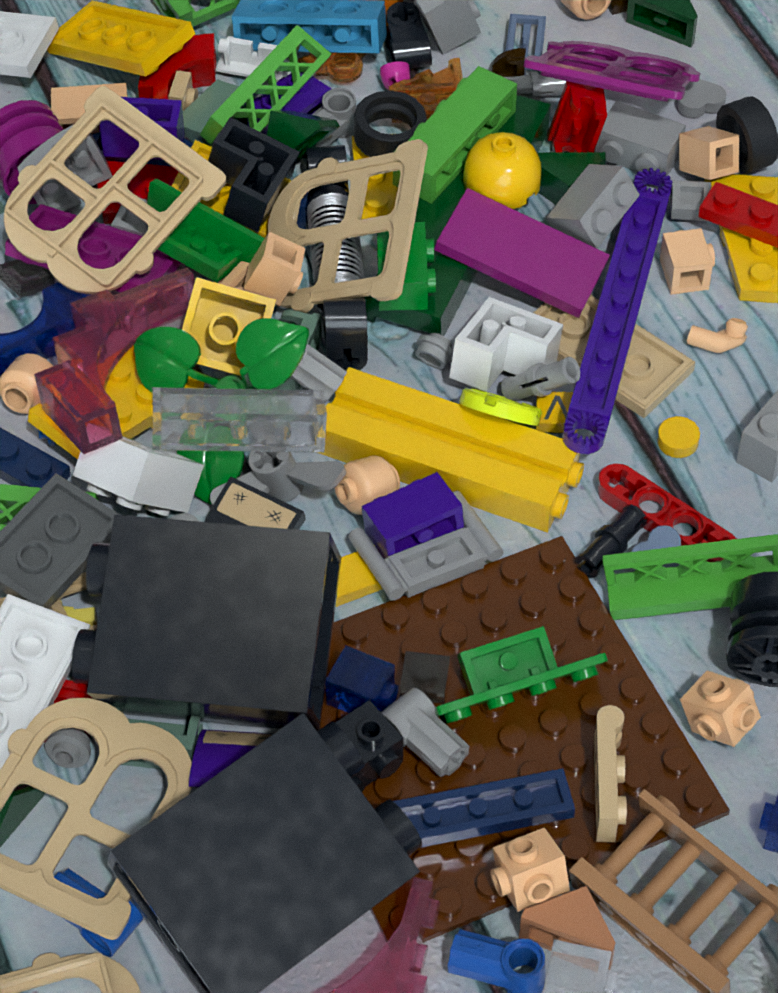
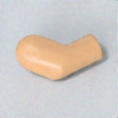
M738 318L729 319L726 323V329L718 332L692 325L687 338V344L714 353H723L743 345L747 339L745 333L748 326L744 320Z

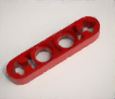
M614 463L607 465L599 473L598 495L601 500L621 513L625 506L631 504L640 508L639 505L648 500L655 501L661 505L662 510L657 513L643 511L646 515L644 519H647V524L643 528L648 532H651L652 529L660 525H667L673 528L679 523H688L697 532L690 536L680 535L681 546L737 539L732 533L629 466ZM709 558L706 561L718 562L722 561L724 558Z

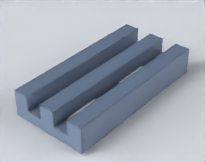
M510 14L506 51L514 49L517 23L524 24L521 48H526L525 58L528 57L531 24L538 25L535 56H541L543 54L546 16ZM525 68L524 75H526V70H533V69Z

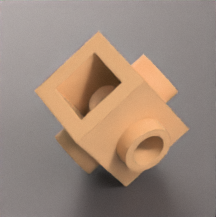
M708 670L680 698L692 732L701 735L709 741L716 740L735 747L761 718L754 699V693L749 684L740 679H732Z
M545 827L493 847L496 868L490 870L493 885L499 896L507 895L517 912L570 891L565 855Z

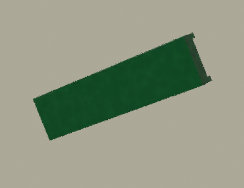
M517 95L516 112L498 132L514 133L525 138L538 153L549 131L551 104ZM464 169L432 204L419 198L415 222H425L426 238L434 239V248L466 191L463 184ZM434 250V263H427V269H435L436 293H428V310L379 311V301L372 296H366L367 321L374 323L378 317L430 334L437 333L445 336L478 270Z

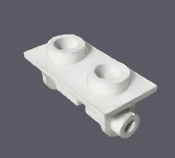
M228 36L227 39L221 38L218 52L222 53L216 71L248 77L277 45L260 42L258 51H253V41L234 38L233 36ZM280 71L275 76L276 82L291 72Z

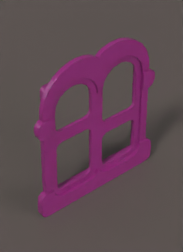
M585 41L548 42L547 52L541 56H528L524 61L525 68L541 71L540 75L659 101H668L670 98L676 100L683 99L686 90L684 87L689 82H698L701 74L693 66L672 58ZM629 67L671 75L672 77H666L647 72L629 69Z

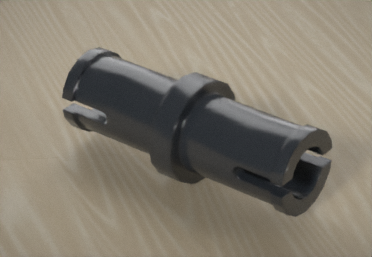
M627 505L609 525L600 527L595 533V540L575 558V563L579 564L577 566L578 570L585 573L589 578H595L604 568L603 555L624 553L628 547L627 543L647 524V519H644L646 516L644 512L635 505Z

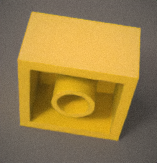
M196 277L182 330L191 334L200 346L201 355L196 364L241 376L240 369L245 365L240 362L236 355L238 337L244 327L250 322L261 318H272L276 299Z

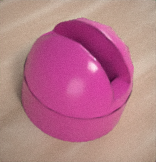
M391 62L380 67L381 81L388 91H398V87L401 90L407 88L410 83L408 63Z

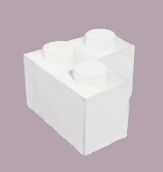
M488 297L455 338L449 378L462 382L469 387L487 392L503 370L518 375L527 372L528 368L532 365L554 363L557 361L563 324ZM544 377V378H541V379H538V380H535V381H533V382L537 383V382L543 381V380L545 379V377Z
M89 427L73 476L88 482L87 490L106 497H111L112 493L118 495L116 503L141 511L142 505L145 504V509L160 515L169 516L170 510L188 513L204 465L175 452L149 447L120 434Z

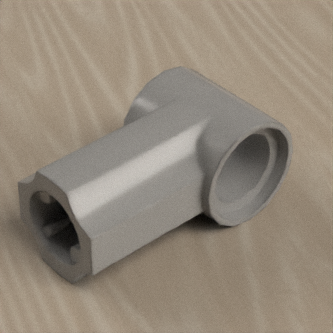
M334 88L327 91L323 96L322 106L312 114L335 119L340 125L338 129L316 147L329 146L337 138H346L353 134L356 98L350 90Z
M307 344L304 355L290 378L324 402H327L343 382L347 371Z
M411 688L381 713L404 738L403 747H409L440 777L444 775L449 776L461 766L463 760L469 754V745L436 716L435 706L422 691L417 688Z

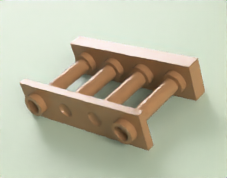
M644 789L638 795L640 813L645 818L603 864L596 863L592 866L581 857L569 870L572 887L579 889L587 886L599 910L697 992L730 993V979L727 978L729 975L727 968L771 919L778 924V887L773 884H769L766 887L680 818L679 810L670 800L662 795L655 798ZM661 829L680 844L681 848L639 894L632 893L628 896L616 886L618 883L616 877ZM698 859L717 874L718 877L675 925L669 923L667 926L663 925L653 916L654 910L652 907L690 865ZM735 889L756 907L712 956L706 954L703 958L689 946L691 944L689 938L726 896Z

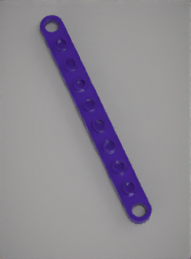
M649 168V171L643 169L642 172H637V175L634 177L633 184L640 195L622 219L581 363L580 379L575 384L564 424L563 442L570 450L576 453H595L602 448L671 194V177L669 175L666 176L665 171L660 173V169L653 171V168ZM651 184L658 186L659 188L658 191H656V189H653V191H651V188L647 190V186L644 185ZM577 429H586L591 431L594 437L592 435L588 439V436H585V439H582V435L578 437V434L574 433Z

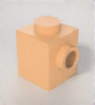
M710 126L679 133V170L708 180L738 173L739 135Z
M702 228L663 233L660 263L670 295L709 290L712 267L715 266V252L713 245L706 243Z
M269 231L249 263L243 289L251 293L276 299L275 304L280 306L287 293L294 294L302 281L303 272H301L305 248Z

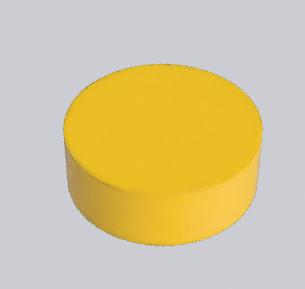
M675 416L664 420L659 427L657 437L660 450L674 458H685L692 455L699 445V427L694 421L686 417Z

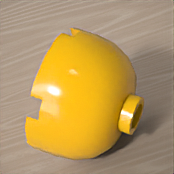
M506 132L488 134L479 139L467 153L463 184L465 190L469 188L511 209L520 208L527 204V198L534 193L536 196L539 192L542 171L541 162L537 151L525 138Z

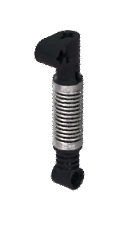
M345 145L306 148L307 170L317 168L318 164L325 158L332 157L339 163L347 162ZM348 180L311 189V198L308 200L306 211L308 229L340 223L345 216L349 195ZM360 236L342 240L335 283L363 279L365 277ZM323 243L310 245L314 285L319 275L324 249ZM365 297L323 300V303L317 304V308L322 313L324 322L326 357L345 371L348 367L356 370L363 369L368 361Z

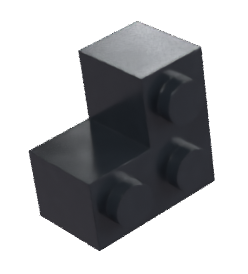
M230 117L213 142L208 160L226 175V183L232 185L223 215L258 233L270 215L278 196L290 183L300 152Z

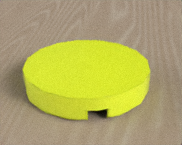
M473 388L462 389L459 404L468 408L533 426H539L542 411L538 407L524 402L520 404L504 396Z

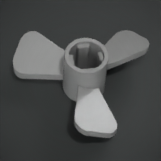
M273 406L253 420L249 433L256 446L252 449L248 460L252 471L236 479L281 501L288 502L301 493L304 485L318 491H328L335 488L346 475L343 463L338 461L296 463L287 444L283 442L286 413L281 406ZM226 483L212 490L210 494L212 505H214Z

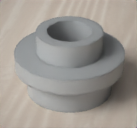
M437 333L420 335L416 342L418 348L415 352L418 359L436 369H443L446 363L452 362V344L446 337Z
M76 728L60 729L48 737L45 743V750L47 755L57 765L65 768H78L85 765L91 755L90 739L83 730Z

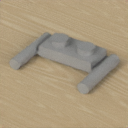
M454 491L453 493L463 507V528L390 555L386 559H383L363 528H356L350 532L349 540L390 600H397L404 593L409 598L483 569L484 561L489 560L493 562L503 555L500 545L460 491Z

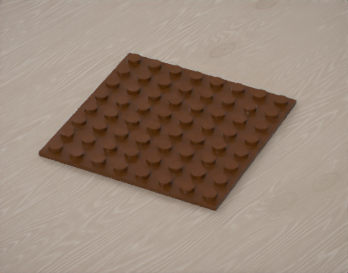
M563 536L486 564L483 569L409 598L404 595L397 600L388 601L333 623L320 729L330 722H337L369 700L382 712L411 688H417L422 691L435 707L468 697L470 694L457 654L542 626L545 628L557 667L601 653H606L608 659L606 663L597 666L599 675L576 683H573L571 675L555 680L557 688L531 697L529 689L513 694L515 700L513 703L489 710L486 702L471 707L472 716L449 724L446 723L444 716L440 717L439 719L469 745V754L463 760L461 766L451 775L440 777L409 747L404 746L403 762L397 771L387 778H378L364 788L363 795L375 809L387 799L397 801L563 768L575 806L574 818L422 847L412 853L409 857L420 872L370 910L392 955L513 905L507 895L499 896L491 879L490 870L496 868L493 847L545 827L565 855L568 881L570 882L569 870L581 857L592 866L596 863L603 864L645 818L640 813L638 795L644 789L655 798L662 795L670 800L679 810V817L694 829L725 817L730 813V809L590 580L585 573L578 570L577 566L579 564L575 563V556ZM613 705L620 708L625 717L623 729L621 730V744L616 750V754L625 755V782L617 783L618 796H626L627 817L625 825L618 824L615 842H596L594 734L598 711L604 706ZM660 829L641 851L672 838Z

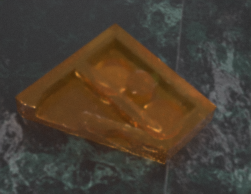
M460 58L448 60V68L434 74L430 69L416 74L412 79H404L389 86V90L403 92L416 98L424 107L428 120L434 114L438 104L450 97L463 78ZM391 119L392 123H404L400 120Z

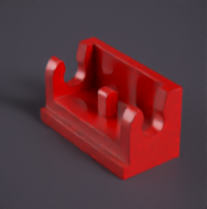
M566 81L547 134V140L552 143V152H594L608 116L604 89Z

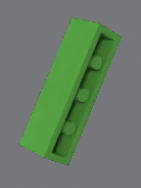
M478 66L468 77L461 79L456 90L447 100L444 99L438 104L434 114L425 123L422 122L417 126L413 136L408 141L421 139L428 145L419 198L432 204L464 169L467 153L475 143L488 134L497 133L516 112L517 83ZM394 171L393 185L398 187L400 171Z

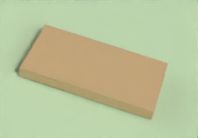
M590 295L579 318L547 303H543L533 312L563 324L557 362L566 357H572L581 367L599 300ZM636 324L616 400L642 418H645L694 371L695 361Z

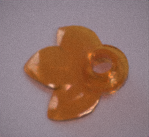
M330 52L332 54L330 58L314 74L316 76H329L332 80L341 83L355 81L363 73L362 60L367 53ZM310 53L308 56L299 58L298 63H314L317 58Z

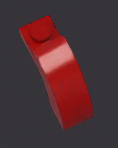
M214 33L194 35L184 44L180 51L172 54L161 63L157 71L146 77L140 75L138 83L139 98L168 99L176 71L191 72L193 88L211 86L216 81L217 60Z

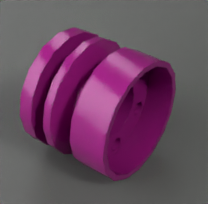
M20 100L0 109V183L8 196L19 185V171L17 167L41 144L64 130L50 107L36 100ZM32 197L29 204H37L34 197Z

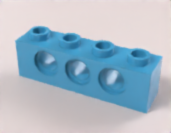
M240 0L232 15L234 38L253 41V51H258L260 42L278 45L296 25L300 26L329 52L380 53L387 36L385 1ZM303 46L298 50V52H309Z

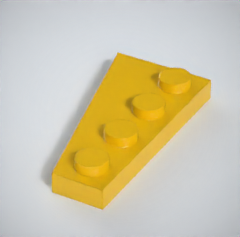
M731 174L712 180L704 178V182H711V188L715 182H719L778 205V177ZM719 225L720 239L723 247H726L729 257L728 265L739 301L778 303V248Z

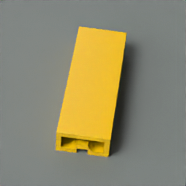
M348 367L346 370L347 373L335 392L333 402L326 405L314 426L316 453L345 463L372 455L382 457L395 467L400 482L406 484L438 472L451 491H460L470 506L547 533L554 519H562L569 502L567 492L570 486L576 488L579 485L584 471V464L579 462L580 453L570 450L564 444L562 438L468 408Z

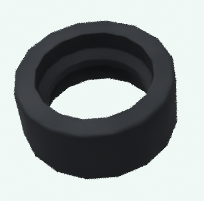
M389 90L375 92L366 96L357 105L354 114L353 136L356 146L369 157L393 153L400 144L407 142L413 136L415 129L420 123L427 121L425 109L416 98L403 92ZM391 118L408 124L411 129L400 134H385L372 129L369 124L379 119Z
M750 96L721 106L717 112L716 128L739 135V172L747 174L772 165L778 158V134L775 123L764 104L757 98Z

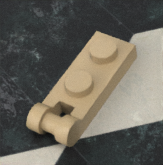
M613 705L604 706L598 711L594 734L596 842H615L618 824L625 825L627 817L626 796H618L617 783L625 782V755L616 754V750L621 744V730L623 729L625 717L623 711Z

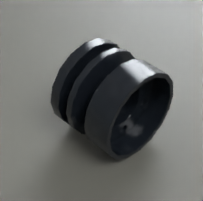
M761 572L745 577L736 583L732 591L729 615L731 627L728 631L729 643L726 648V659L728 667L737 676L751 683L778 687V572Z

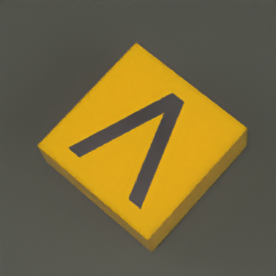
M553 391L551 394L543 397L536 396V407L542 411L539 426H536V430L563 433L573 392Z

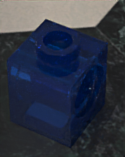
M345 645L326 678L327 704L347 713H351L369 700L382 712L396 701L399 692V685L395 684L394 664Z

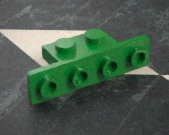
M154 179L149 183L147 204L156 211L163 212L170 207L182 192L159 179ZM199 202L160 245L158 250L218 283L241 261L250 263L265 238Z
M542 626L457 654L470 696L434 708L438 718L444 716L447 724L472 716L471 707L486 702L489 710L515 702L513 694L529 689L532 697L556 689L555 680L571 675L573 683L599 675L597 666L606 663L608 659L606 653H601L557 667L545 628Z

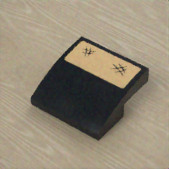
M231 476L215 501L205 522L299 530L306 517L304 511Z

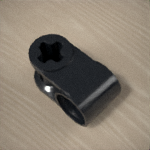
M410 2L394 3L387 10V23L390 30L388 41L392 62H406L409 64L410 70L432 66L428 35L424 31L417 6Z

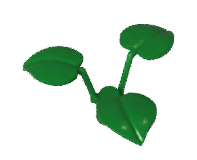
M261 318L250 322L241 331L236 343V355L240 362L245 365L240 369L241 377L229 375L222 379L213 378L192 369L200 358L201 349L196 339L182 329L156 327L145 331L136 339L134 352L137 373L142 384L150 392L162 396L177 394L183 390L188 376L193 379L216 387V400L222 407L226 408L224 413L207 425L206 433L190 431L185 434L177 450V454L204 465L194 494L206 503L212 505L210 501L212 490L227 483L231 476L238 478L244 464L243 447L237 437L228 431H215V429L230 417H236L238 410L243 411L252 408L258 399V389L273 390L289 380L304 355L309 337V329L307 327L272 318Z

